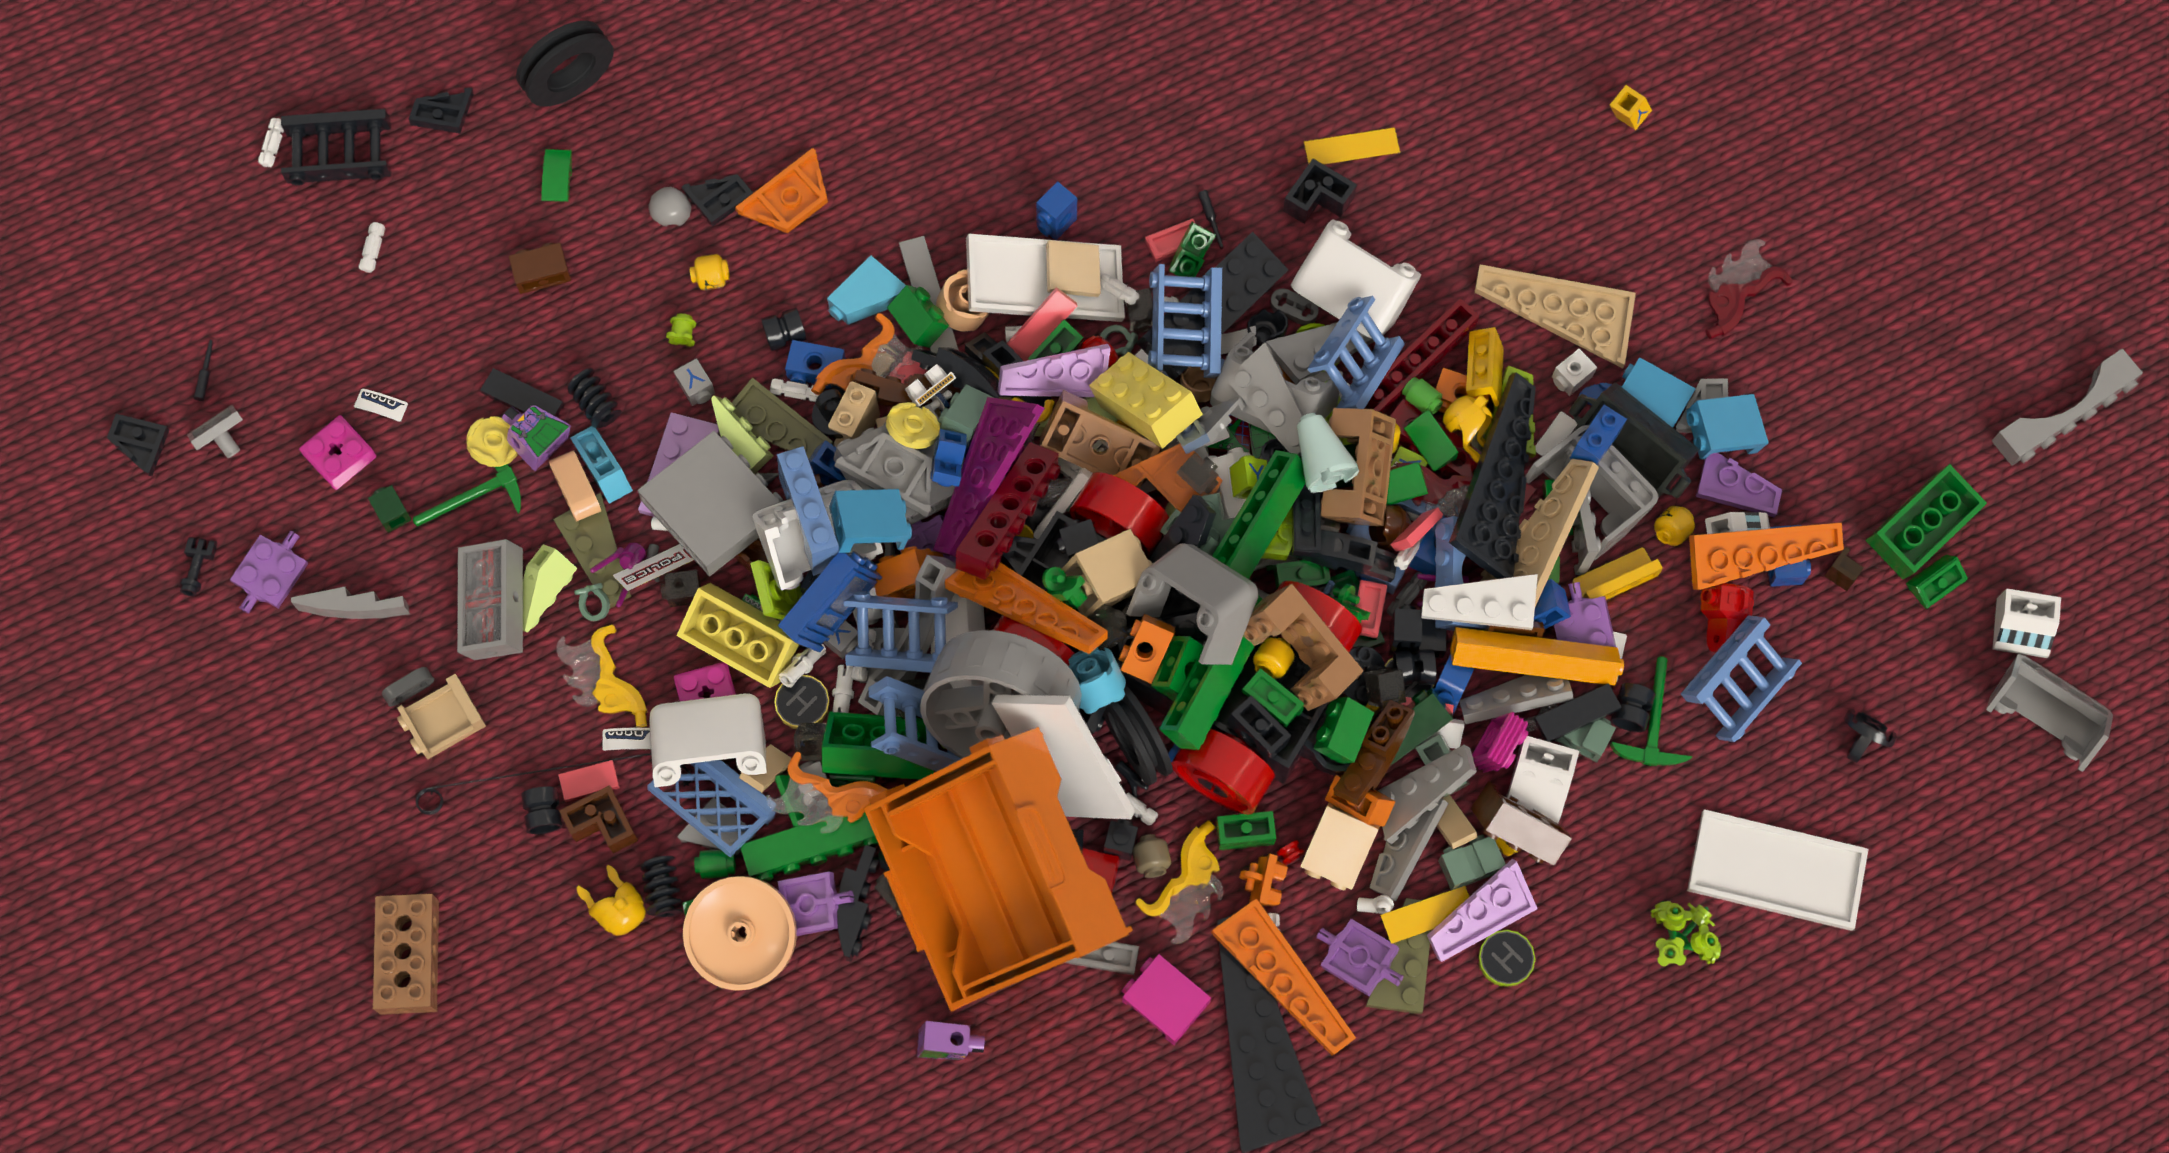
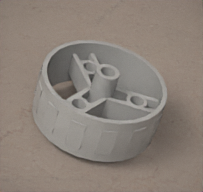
M978 630L958 635L944 645L923 690L925 692L921 699L920 712L923 722L931 735L943 747L963 759L972 754L969 747L985 739H991L1002 734L1004 739L1011 737L992 705L995 695L1070 696L1079 711L1082 694L1079 682L1072 670L1049 649L1030 639L1012 633ZM963 679L983 680L984 685L953 688L950 682Z

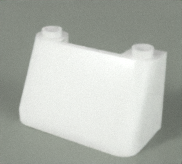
M1332 219L1298 270L1291 286L1298 294L1338 319L1342 317L1348 308V303L1354 298L1374 296L1376 300L1368 310V314L1382 335H1384L1395 325L1422 274L1417 272L1408 263L1396 264L1393 267L1384 263L1349 241L1351 233L1348 230V226L1343 222ZM1360 323L1357 331L1371 338L1363 324Z
M843 480L819 488L833 531L834 527L829 509L830 502L835 491L863 490L853 480ZM792 499L761 509L752 516L775 581L781 590H790L798 587L803 580L802 573L811 570L804 550V539ZM881 543L853 544L850 553L855 551L863 558L866 556L870 560H873L876 555L883 553Z
M737 694L665 703L652 708L650 712V739L655 787L675 784L681 777L680 765L713 760L736 758L738 769L744 774L757 775L767 773L766 739L761 706L756 696L752 694Z

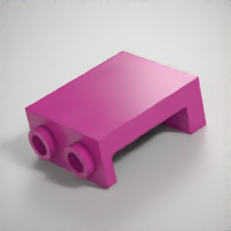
M1158 954L1154 960L1150 957L1140 968L1142 974L1136 981L1131 979L1121 991L1125 994L1122 997V1002L1134 1008L1166 1035L1165 1039L1175 1045L1208 1006L1211 997Z

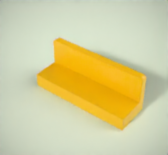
M1495 327L1469 331L1466 391L1468 396L1472 397L1490 394L1495 407H1498L1502 394L1504 349Z
M1640 548L1574 578L1572 583L1580 582L1583 598L1593 599L1605 596L1607 600L1658 577L1663 567L1658 559L1651 561L1646 550Z

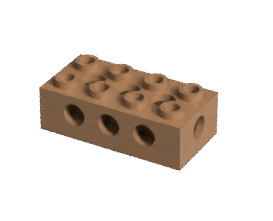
M433 894L375 896L373 1009L380 1015L437 1012L439 900ZM412 921L411 927L406 931H402L403 925L406 922ZM407 949H411L410 956L406 959H401L402 953ZM411 977L410 983L406 987L401 988L403 979Z

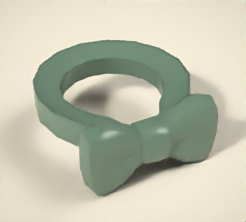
M1113 325L1104 329L1100 336L1105 340L1110 334L1115 332L1122 333L1126 337L1128 343L1125 347L1115 349L1117 355H1122L1123 357L1126 353H1131V350L1138 341V335L1135 332L1130 334L1125 327L1120 325Z
M602 583L587 585L574 591L575 595H580L579 610L581 614L590 621H599L609 613L610 602L607 595L601 590L603 588ZM591 591L602 602V610L598 615H592L586 609V599Z

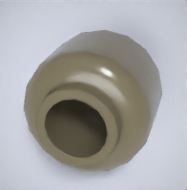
M1154 834L1142 836L1139 839L1140 842L1134 845L1132 851L1136 870L1140 874H1144L1146 878H1155L1166 874V869L1171 865L1167 842L1164 839L1156 838Z

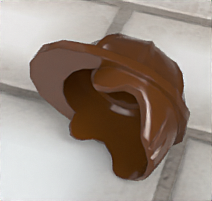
M1387 505L1384 526H1371L1369 534L1371 540L1378 542L1377 547L1380 549L1389 550L1393 548L1390 544L1411 524L1410 516L1399 505Z

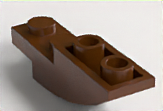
M866 368L856 370L850 379V382L853 381L875 390L878 404L889 407L899 403L912 402L905 388L917 379L926 390L932 387L929 380L922 374L910 375L904 380L903 384L899 378L892 376L883 378L877 376L875 371ZM951 383L939 391L943 394L949 390L952 393V397L956 392H961V390L954 389ZM930 398L920 407H924L930 404L931 402H933L932 399Z
M1393 700L1388 702L1365 735L1362 742L1363 747L1359 751L1355 762L1350 764L1333 788L1334 795L1359 806L1369 790L1374 791L1406 736L1415 715L1414 710Z

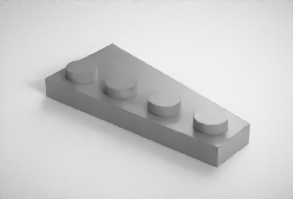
M1337 323L1266 341L1275 361L1296 385L1302 379L1313 377L1324 371L1310 373L1307 368ZM1359 332L1367 346L1374 342L1372 338ZM1349 340L1345 347L1352 355L1358 350L1352 341ZM1338 356V358L1336 359V361H1335L1334 364H1336V363H1338L1339 361H1341V359H1340L1339 356Z
M1264 343L1226 380L1289 453H1296L1300 457L1301 450L1297 424L1301 422L1300 418L1304 414L1299 409L1294 399L1295 396L1290 387H1288L1269 345Z
M1442 798L1439 799L1438 805L1433 810H1426L1417 818L1418 822L1410 829L1405 828L1398 834L1399 839L1393 844L1386 841L1384 852L1379 854L1370 888L1381 895H1388L1394 901L1397 900L1449 803Z

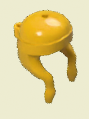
M1467 395L1456 399L1447 408L1443 416V423L1450 433L1457 429L1462 431L1463 448L1478 463L1480 454L1470 446V443L1477 433V442L1484 447L1486 441L1483 436L1492 423L1493 415L1485 406L1488 400L1482 395L1477 399Z
M607 865L608 877L618 888L615 897L604 898L594 903L586 889L577 886V892L580 898L586 902L589 915L597 920L607 932H611L615 936H621L634 930L643 921L646 909L640 894L629 882H622L616 870Z

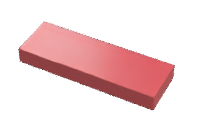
M1056 287L1008 341L1007 345L1023 361H1028L1030 355L1077 307V302Z

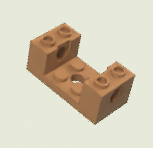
M1065 390L1062 391L1040 436V446L1059 453L1060 458L1085 468L1090 472H1103L1110 475H1115L1158 454L1161 448L1134 429L1131 430L1088 410L1087 400ZM1098 439L1105 440L1108 443V448L1103 452H1097L1092 446ZM1144 479L1136 486L1140 489Z
M1333 408L1329 426L1338 438H1346L1347 442L1357 445L1355 456L1359 472L1352 478L1353 490L1330 489L1323 491V497L1320 500L1322 517L1343 524L1384 526L1396 419L1373 409Z
M1293 584L1266 596L1254 607L1243 636L1256 646L1270 635L1274 637L1281 634L1299 653L1300 659L1305 664H1308L1311 669L1291 688V691L1298 699L1305 703L1304 707L1308 711L1336 699L1363 672V669Z

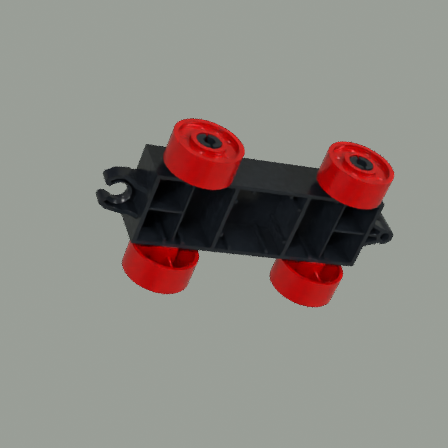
M1095 472L1090 476L1070 507V514L1074 520L1080 519V522L1092 520L1099 543L1131 529L1134 536L1140 540L1142 550L1147 559H1149L1164 534L1160 531L1169 519L1167 512L1148 494L1121 478L1103 472ZM1056 511L1039 539L1015 536L1009 552L1003 553L1000 563L1044 591H1048L1042 581L1045 570L1050 567L1062 569L1070 560L1067 553H1061L1057 538L1061 537L1059 529L1065 528L1064 524L1072 521V519ZM1283 581L1277 591L1293 584L1345 649L1350 652L1362 632V626L1357 618L1343 605L1323 592L1299 582ZM1171 586L1160 616L1197 607L1199 609L1201 605L1186 595H1180ZM1131 595L1089 619L1106 629L1109 636L1113 633L1119 621L1120 624L1117 630L1133 625L1135 620L1141 621L1142 617L1126 614L1133 597ZM1000 614V619L992 630L1012 633L1030 639L1049 649L1061 658L1067 666L1070 665L1069 659L1081 651ZM1279 634V635L1274 636L1273 638H1283V637H1282L1281 634ZM1112 635L1097 648L1105 651V648H1108L1121 669L1122 661L1118 660L1120 650L1117 637ZM1262 643L1256 645L1251 651L1242 672L1231 689L1230 695L1222 705L1217 719L1213 722L1199 750L1180 748L1171 763L1174 772L1193 789L1221 806L1246 815L1254 813L1273 779L1285 784L1301 756L1312 761L1313 765L1322 772L1333 776L1343 775L1351 764H1339L1314 749L1317 741L1316 734L1324 724L1327 716V707L1332 701L1309 711L1304 707L1302 713L1299 716L1296 715L1287 727L1277 721L1291 737L1287 746L1268 763L1260 758L1227 724L1231 713L1249 698L1242 692V689L1257 673L1253 663V656ZM1291 645L1295 655L1294 661L1282 678L1275 680L1295 695L1291 688L1311 668L1300 659L1299 653ZM1122 671L1126 685L1136 698L1167 716L1174 701L1153 688L1151 683Z

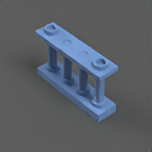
M1159 264L1150 273L1149 286L1153 288L1152 351H1149L1148 364L1160 372L1163 370V365L1200 367L1201 370H1204V378L1217 377L1221 374L1222 268L1212 267L1200 278L1164 275L1165 264ZM1164 286L1201 288L1202 291H1205V301L1202 304L1165 302ZM1164 312L1200 314L1201 317H1205V328H1202V330L1164 328ZM1163 339L1201 341L1204 344V354L1201 356L1163 354Z
M1374 296L1356 297L1348 303V308L1321 349L1314 355L1313 361L1307 368L1310 373L1321 370L1327 372L1342 394L1341 401L1336 408L1364 409L1405 345L1400 336L1384 338L1368 314V310L1376 300ZM1360 323L1363 324L1376 343L1372 352L1357 331ZM1349 340L1352 341L1364 359V365L1361 369L1345 347ZM1338 356L1353 377L1350 387L1334 365Z
M867 591L855 592L853 596L844 600V606L857 607L858 646L845 655L846 666L931 673L938 655H940L946 644L945 614L958 608V602H949L946 597L922 600L870 596V592ZM868 608L882 609L883 648L881 650L872 649V646L869 645ZM894 610L908 611L909 650L906 652H899L895 648ZM919 612L934 613L935 652L932 654H924L923 650H920Z
M1748 615L1681 693L1687 702L1705 703L1722 723V729L1716 734L1719 740L1735 742L1744 735L1745 729L1786 681L1795 675L1796 670L1802 664L1799 659L1781 658L1764 638V632L1770 626L1765 617ZM1754 644L1757 645L1774 666L1765 678L1747 657V652ZM1737 664L1743 668L1757 685V688L1749 697L1744 694L1730 677L1731 670ZM1720 683L1740 705V708L1732 717L1728 715L1713 697V691Z
M888 676L868 687L869 697L884 704L885 734L872 741L871 747L934 771H939L962 759L949 750L947 752L939 750L938 741L931 735L927 727V745L918 742L916 716L922 718L920 712L921 699L925 691ZM895 708L905 712L906 737L897 734Z

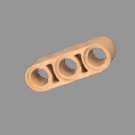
M573 450L549 460L553 474L575 521L577 522L601 512L598 500L575 451Z

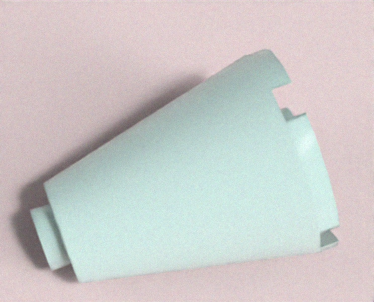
M1315 413L1302 416L1300 418L1301 422L1297 424L1305 483L1308 490L1310 489L1313 493L1336 488V482L1344 479L1346 483L1354 478L1359 472L1357 463L1323 416L1316 415Z

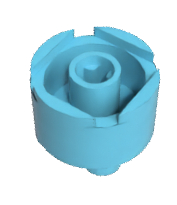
M1096 648L1090 654L1079 651L1069 659L1070 665L1068 667L1077 678L1081 689L1080 708L1085 713H1094L1099 708L1111 702L1120 701L1125 696V677L1108 648H1105V651Z

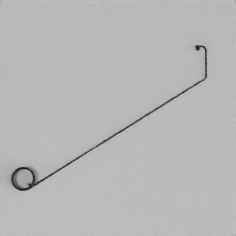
M651 753L422 789L417 794L416 806L425 815H433L439 812L443 806V797L435 788L602 763L610 760L651 755ZM682 764L681 766H682L689 774H691L690 771H688V769ZM683 781V787L689 786V783L692 781ZM430 791V795L433 792L437 793L441 800L436 809L425 811L419 807V799L424 793Z

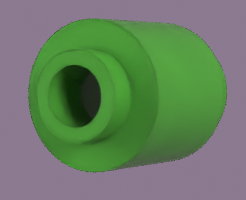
M1414 377L1403 389L1402 394L1406 396V400L1422 413L1429 410L1430 413L1435 414L1443 404L1441 400L1443 395L1423 379L1419 380L1417 377Z

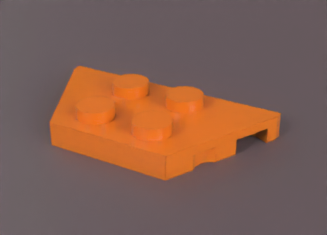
M815 149L809 150L735 207L736 212L744 217L789 233L828 203Z

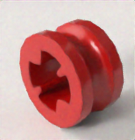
M1298 840L1289 843L1277 852L1279 857H1283L1282 863L1284 865L1292 863L1305 853L1304 849H1299L1298 845L1300 843Z

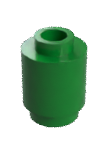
M722 850L700 851L699 857L694 859L695 873L700 874L701 879L729 877V874H736L735 853L729 857Z

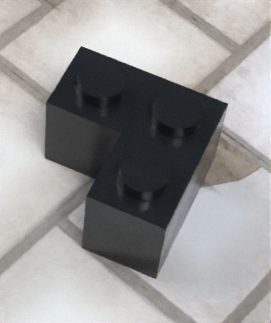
M1313 158L1285 197L1283 212L1305 224L1316 207L1320 205L1341 218L1355 197L1357 184Z
M1405 605L1400 606L1399 609L1395 608L1389 624L1388 656H1393L1394 651L1409 650L1412 654H1415L1417 650L1433 649L1435 658L1443 659L1446 652L1447 629L1435 628L1436 620L1421 618L1422 610H1416L1414 606Z

